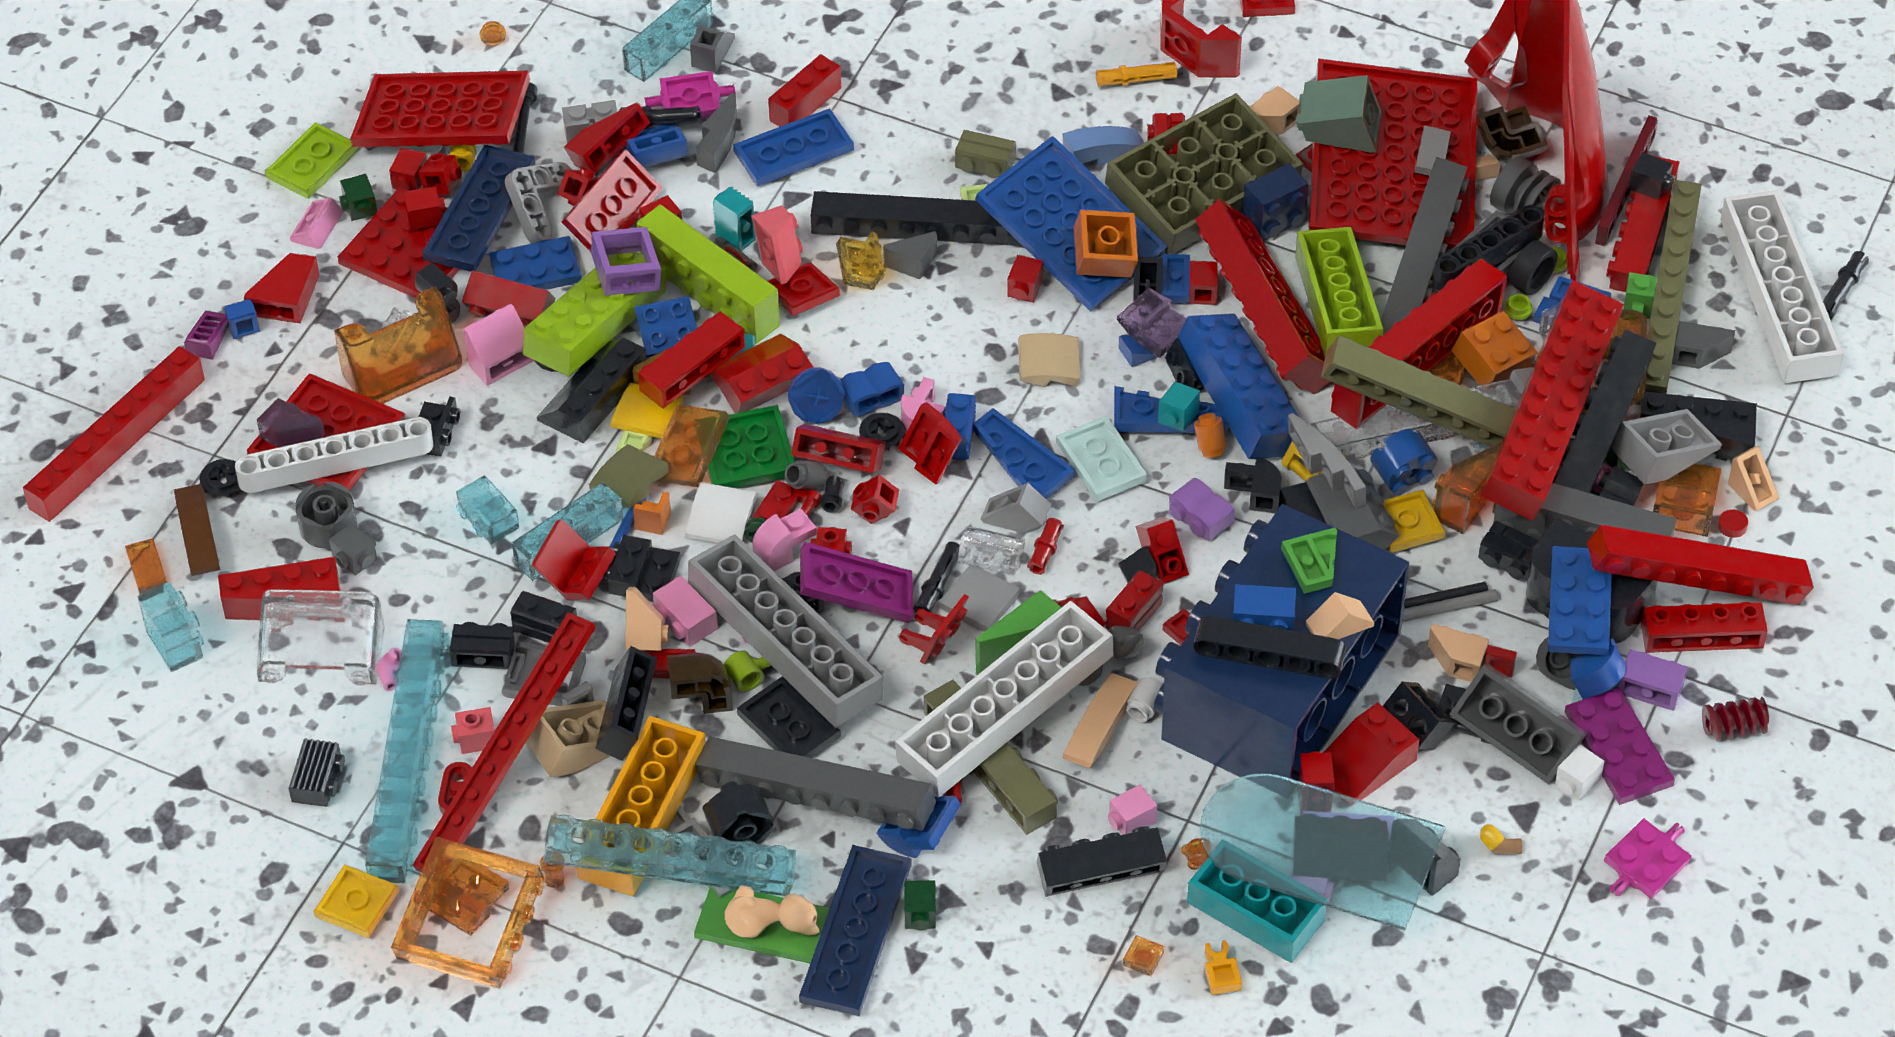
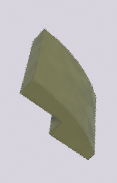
M627 444L599 469L590 482L589 488L619 504L631 508L650 495V484L669 473L668 463Z

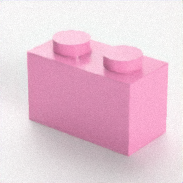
M679 576L653 593L654 607L664 616V621L670 626L673 635L678 640L682 639L689 647L718 630L717 612L682 576Z

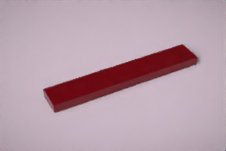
M1648 115L1598 224L1595 240L1597 245L1605 246L1631 191V189H1628L1631 170L1642 152L1648 154L1654 141L1658 124L1656 117Z

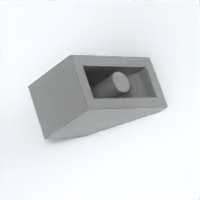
M1026 483L989 498L980 520L989 525L1025 533L1032 529H1039L1045 524L1051 503L1034 487Z

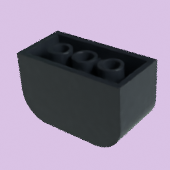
M1559 518L1556 519L1533 547L1526 586L1528 602L1535 610L1545 615L1548 619L1552 547L1588 548L1587 542L1591 538L1589 534ZM1612 574L1609 639L1613 638L1615 643L1618 644L1629 638L1641 623L1644 607L1653 606L1657 581Z

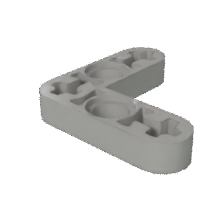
M564 162L517 168L505 177L506 189L525 237L531 244L546 241L552 236V228L538 193L559 190L566 169L572 170ZM535 173L543 178L544 184H540L536 180ZM524 201L531 204L533 212H529L525 208Z

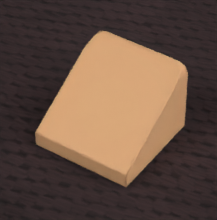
M1491 154L1476 157L1475 181L1499 176L1500 163Z

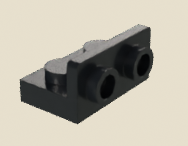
M449 396L446 405L424 401L418 417L427 419L431 424L434 446L427 453L428 455L441 457L445 446H449L451 443L452 428L459 423L461 414L460 408H457L455 397Z

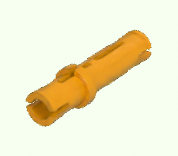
M1175 61L1134 67L1119 65V68L1096 70L1098 87L1114 84L1128 86V83L1177 78Z

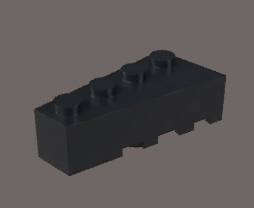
M1642 391L1638 419L1688 409L1722 444L1720 449L1712 453L1716 455V459L1727 462L1728 458L1733 460L1738 455L1755 447L1757 403Z

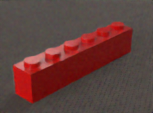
M1654 156L1673 163L1671 175L1674 176V180H1677L1680 161ZM1674 181L1670 190H1664L1659 200L1633 190L1631 191L1630 199L1634 201L1633 203H1627L1624 218L1628 220L1627 222H1621L1618 237L1622 239L1621 242H1615L1612 257L1616 259L1615 261H1609L1606 276L1611 277L1609 289L1626 292L1629 272L1648 275L1672 197Z

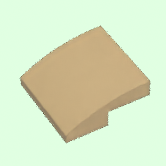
M1032 333L1019 336L1020 381L1046 387L1050 380L1077 386L1080 381L1078 337L1054 333Z

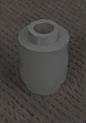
M797 460L787 466L785 480L795 489L818 491L826 483L827 471L821 463Z

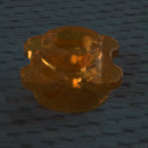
M1196 838L1182 846L1181 853L1188 860L1187 866L1192 870H1197L1199 866L1203 865L1212 854L1209 841Z

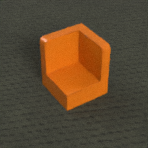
M668 492L662 493L659 503L643 501L641 505H634L635 530L663 535L671 515Z

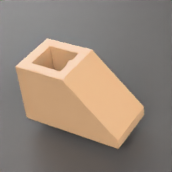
M1280 86L1264 93L1258 101L1249 106L1275 134H1283L1297 123V115L1301 112L1299 100Z
M1431 624L1428 647L1447 675L1472 682L1484 665L1489 639L1477 634L1454 630L1447 626Z

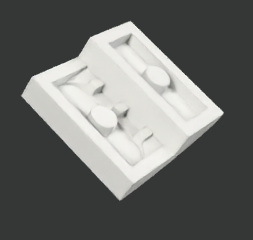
M700 482L689 515L685 537L720 543L736 534L744 542V531L756 502V492Z

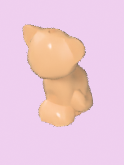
M742 885L736 891L734 898L729 902L724 911V920H726L728 928L735 935L743 938L757 937L767 926L776 921H780L784 928L792 932H798L807 936L819 933L816 925L817 911L815 906L806 898L796 893L786 895L779 904L773 900L755 898L751 887Z

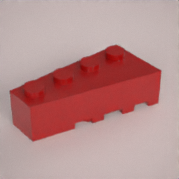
M335 556L218 575L220 598L225 619L263 621L265 617H275L279 621H291V618H307L308 622L334 619L335 623H345Z

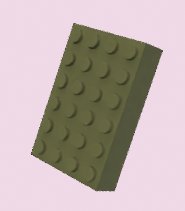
M1235 93L1108 162L1105 184L1123 204L1135 213L1168 246L1166 251L1169 254H1174L1201 239L1198 233L1200 228L1195 219L1218 199L1243 213L1245 184L1289 163L1301 175L1303 163L1248 104ZM1178 144L1176 155L1166 154L1165 150L1170 149L1171 152L1172 147Z

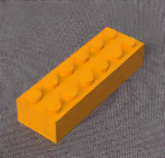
M649 715L639 734L638 740L632 747L575 857L578 879L633 897L635 896L677 813L679 805L682 804L697 774L695 763L706 743L704 732Z

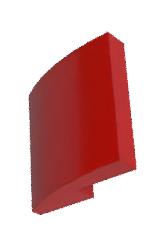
M928 402L920 405L898 450L916 462L914 469L936 485L940 482L962 438L953 425Z

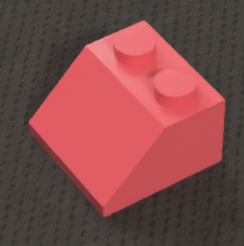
M780 205L752 215L761 262L782 285L788 282L802 264L800 253L803 252V248L799 238L796 237L795 229L798 228V224L794 214L789 213Z

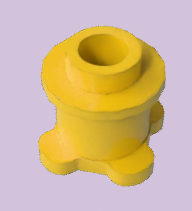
M450 145L451 153L449 155H455L461 170L469 172L475 160L477 147L476 145Z

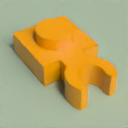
M1226 940L1222 941L1220 952L1212 951L1210 943L1205 944V958L1209 961L1205 962V973L1211 995L1242 990V980L1236 957L1227 959L1229 945Z

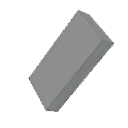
M1424 125L1414 172L1430 176L1436 157L1446 159L1451 131Z

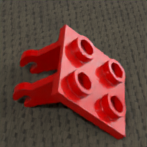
M964 593L946 617L924 609H918L914 618L918 623L928 625L936 630L932 637L903 629L898 638L904 644L912 645L924 652L920 660L924 665L931 656L937 658L943 650L948 637L952 638L959 629L960 622L968 611L964 606L969 596Z

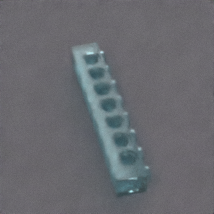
M551 815L547 827L543 862L738 890L742 885H746L757 893L786 896L790 894L794 884L796 850L787 849L781 845H757L752 841H729L718 836L711 838L701 837L690 832L673 833L666 832L661 828H638L628 823L617 825L604 823L599 819L582 820L575 819L569 815ZM573 838L582 839L584 842H583V843L575 842V841L573 840ZM604 842L612 843L615 847H608L604 845ZM634 847H641V848H643L645 851H644V852L638 851V850H636ZM665 851H671L675 853L676 856H670L666 854ZM696 855L703 856L707 860H700L696 857ZM726 860H733L737 864L732 865L728 863ZM756 864H762L766 866L768 869H762L758 867Z

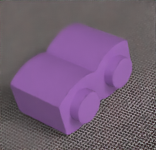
M1197 478L1191 479L1169 496L1170 514L1177 521L1181 520L1188 524L1192 533L1197 537L1210 541L1234 523L1235 509L1223 497L1215 494L1204 482Z

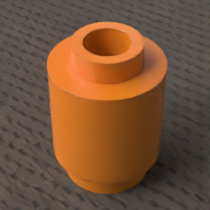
M1206 413L1199 416V420L1194 423L1199 451L1207 458L1223 455L1227 442L1222 418L1214 413Z

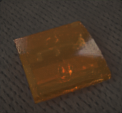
M460 852L436 880L423 900L422 907L471 936L490 917V908L509 890V881Z

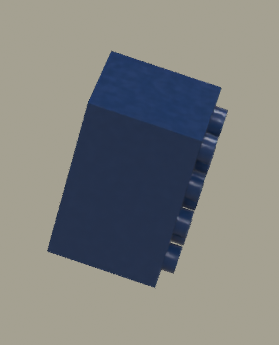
M1282 504L1269 523L1258 519L1252 525L1244 542L1243 549L1247 554L1240 564L1233 560H1228L1224 564L1215 583V592L1218 594L1212 603L1208 604L1200 600L1194 606L1185 627V632L1189 635L1182 645L1169 642L1163 649L1158 659L1155 673L1164 678V683L1156 696L1154 710L1163 714L1161 740L1289 800L1298 786L1300 754L1321 752L1400 636L1409 561L1337 529L1332 586L1304 594L1281 550L1282 541L1335 527ZM1235 584L1296 588L1293 631L1311 634L1306 626V620L1334 592L1360 600L1374 621L1373 627L1339 639L1346 645V653L1341 674L1334 679L1199 655L1193 649L1198 622L1202 617L1214 616L1233 620Z

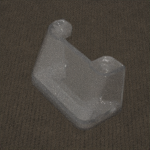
M276 589L266 591L262 596L257 658L258 682H279L286 677L287 668L344 670L347 679L355 685H377V664L381 658L385 631L379 598L369 592Z

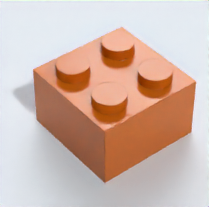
M1080 210L1074 224L1077 275L1131 278L1138 262L1135 213Z
M1504 311L1462 331L1451 350L1485 393L1511 380L1510 375L1513 370L1529 368L1538 354L1536 349Z

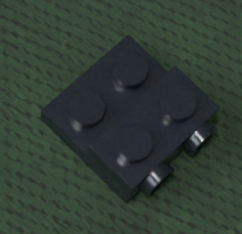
M623 535L621 542L614 543L613 551L616 555L613 559L615 560L613 565L610 564L605 572L604 581L608 582L609 594L626 597V590L629 587H636L650 602H654L653 593L674 580L681 561L680 552L652 547V540Z

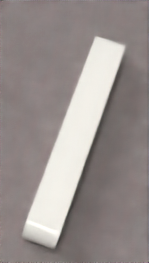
M415 417L244 455L235 463L238 484L244 492L254 493L429 453L434 446L431 424L425 418Z

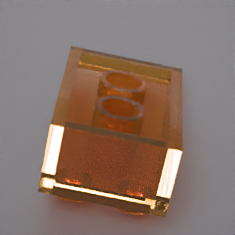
M1502 442L1453 464L1446 474H1440L1434 486L1437 493L1433 499L1432 506L1441 524L1461 534L1465 533L1488 502L1487 499L1480 496V493Z
M1695 463L1668 480L1660 481L1653 512L1676 518L1675 531L1708 537L1722 468Z

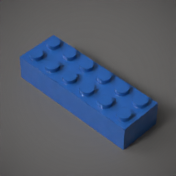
M1236 314L1188 316L1177 338H1179L1191 366L1247 458L1250 460L1256 459V457H1284L1292 442L1288 434V415L1292 413L1298 417L1299 415Z

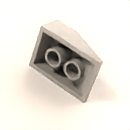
M1688 409L1622 422L1611 449L1633 471L1639 480L1644 484L1668 480L1717 451L1722 444Z

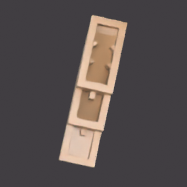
M1110 673L1084 713L1063 753L1062 759L1087 768L1092 767L1112 740L1113 730L1124 717L1127 700L1138 682Z

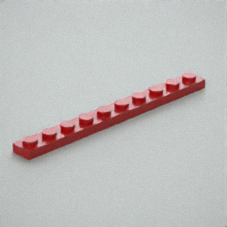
M567 613L412 864L417 871L436 880H442L596 629L593 622L572 613Z

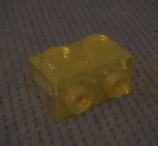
M871 232L866 241L840 236L836 247L843 284L874 290L878 282L884 278L886 272L881 255L882 246L879 244L877 233Z

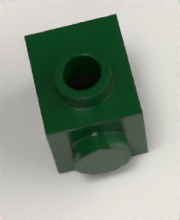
M367 174L340 180L342 196H339L340 205L343 212L348 211L351 221L374 216L377 213L375 195Z

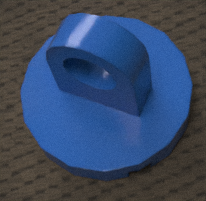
M822 367L809 368L800 372L792 380L788 389V402L794 414L802 421L822 424L832 420L842 409L845 390L840 379L832 371Z

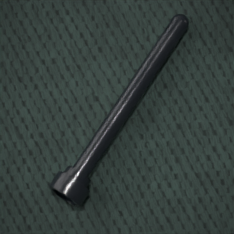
M529 82L517 118L513 147L514 152L522 154L524 153L530 105L536 101L538 91L537 86Z

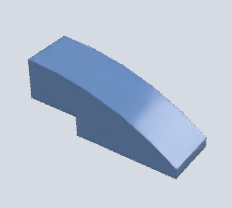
M1097 126L1063 133V146L1081 163L1094 160L1097 166L1106 164L1144 143L1137 129L1120 126Z

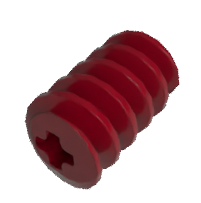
M1754 697L1750 698L1748 702L1745 699L1738 700L1737 703L1728 701L1725 706L1722 703H1715L1713 707L1709 704L1703 705V729L1707 736L1713 733L1716 741H1721L1722 732L1725 733L1727 739H1732L1733 730H1736L1739 738L1744 737L1745 728H1748L1750 735L1754 736L1756 735L1757 726H1759L1762 734H1767L1769 713L1766 701L1763 697L1760 700Z

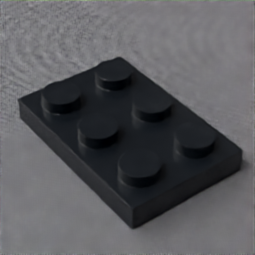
M783 676L737 707V715L776 751L812 758L841 737V730L838 727L835 728Z

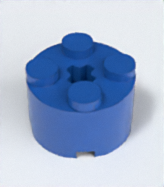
M1412 428L1403 429L1384 440L1386 446L1380 451L1376 448L1370 457L1372 465L1395 496L1404 494L1409 489V486L1415 483L1420 485L1428 483L1434 477L1432 471L1438 462L1437 456L1420 431L1416 430L1414 432Z

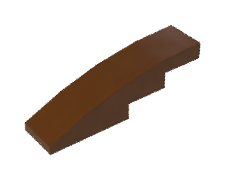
M202 484L173 489L191 576L219 571L220 566Z

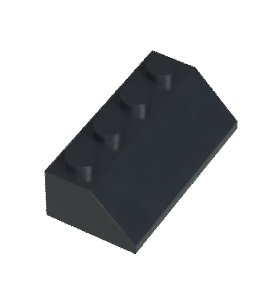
M624 337L609 341L580 367L536 417L537 421L584 443L617 406L629 384L634 383L633 368L647 360L646 349Z

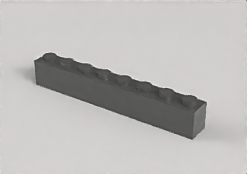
M1439 157L1435 159L1381 317L1383 335L1391 329L1394 323L1397 321L1401 322L1406 318L1413 308L1420 307L1422 303H1425L1431 295L1433 288L1428 287L1429 281L1434 282L1435 262L1445 253L1447 244L1442 242L1444 236L1450 238L1455 223L1450 221L1451 215L1457 216L1462 200L1457 199L1458 194L1465 193L1469 179L1464 177L1467 166Z
M711 736L708 737L695 763L700 782L711 787H722L731 781L737 782L738 785L750 784L758 786L763 797L766 799H779L794 805L802 804L815 807L821 811L829 810L843 813L849 817L857 816L870 819L876 823L884 822L898 825L904 829L912 828L923 831L936 804L931 783Z

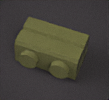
M963 130L960 141L955 149V168H959L964 172L985 174L990 178L1001 176L1013 166L1016 159V141L969 130Z

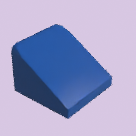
M250 299L224 307L233 340L260 332L256 311Z
M1119 336L1118 348L1131 367L1156 358V353L1144 336Z

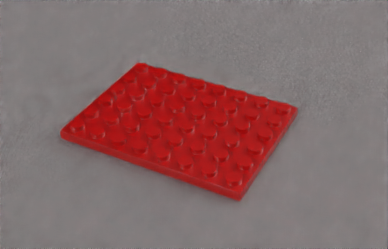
M1318 58L1316 81L1368 75L1381 108V118L1376 152L1370 153L1313 142L1309 230L1351 227L1355 239L1406 245L1429 179V175L1414 172L1425 125L1451 131L1445 160L1467 166L1464 177L1468 178L1469 182L1465 193L1458 194L1457 199L1462 200L1457 216L1451 215L1450 221L1455 223L1450 238L1444 236L1442 242L1447 244L1446 250H1452L1474 231L1478 78Z

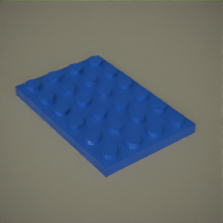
M1051 136L977 193L975 200L1036 259L1043 261V266L1090 312L1134 277V271L1131 278L1076 274L1074 224L1080 210L1133 212L1054 136ZM1135 215L1138 256L1160 257L1166 252L1168 246Z

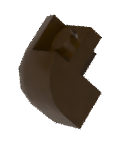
M1525 105L1507 112L1501 106L1478 114L1476 117V123L1484 143L1491 154L1497 159L1504 162H1510L1518 156L1527 159L1542 154L1547 149L1548 144L1538 121L1532 122Z
M705 653L667 656L672 700L701 697L703 714L733 711L730 678L721 660Z

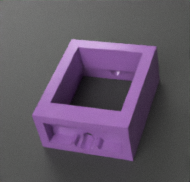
M647 227L592 232L591 255L605 296L660 290L661 267ZM642 251L646 263L610 266L607 255Z

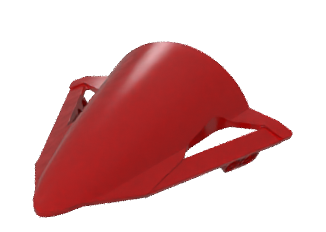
M1505 0L1489 30L1474 44L1464 63L1469 67L1468 73L1473 78H1478V81L1487 87L1505 111L1525 105L1529 115L1544 119L1563 129L1565 179L1564 184L1553 186L1545 202V231L1551 241L1567 243V274H1570L1571 280L1579 282L1580 255L1578 242L1585 238L1598 224L1606 209L1609 196L1596 70L1578 0ZM1516 33L1518 50L1511 80L1507 83L1492 73ZM1554 198H1561L1564 200V203H1559ZM1555 223H1561L1565 228H1560Z

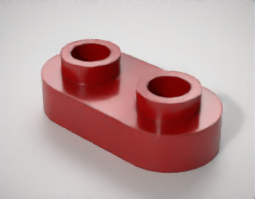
M465 762L451 763L443 772L438 796L439 809L442 814H444L472 769Z

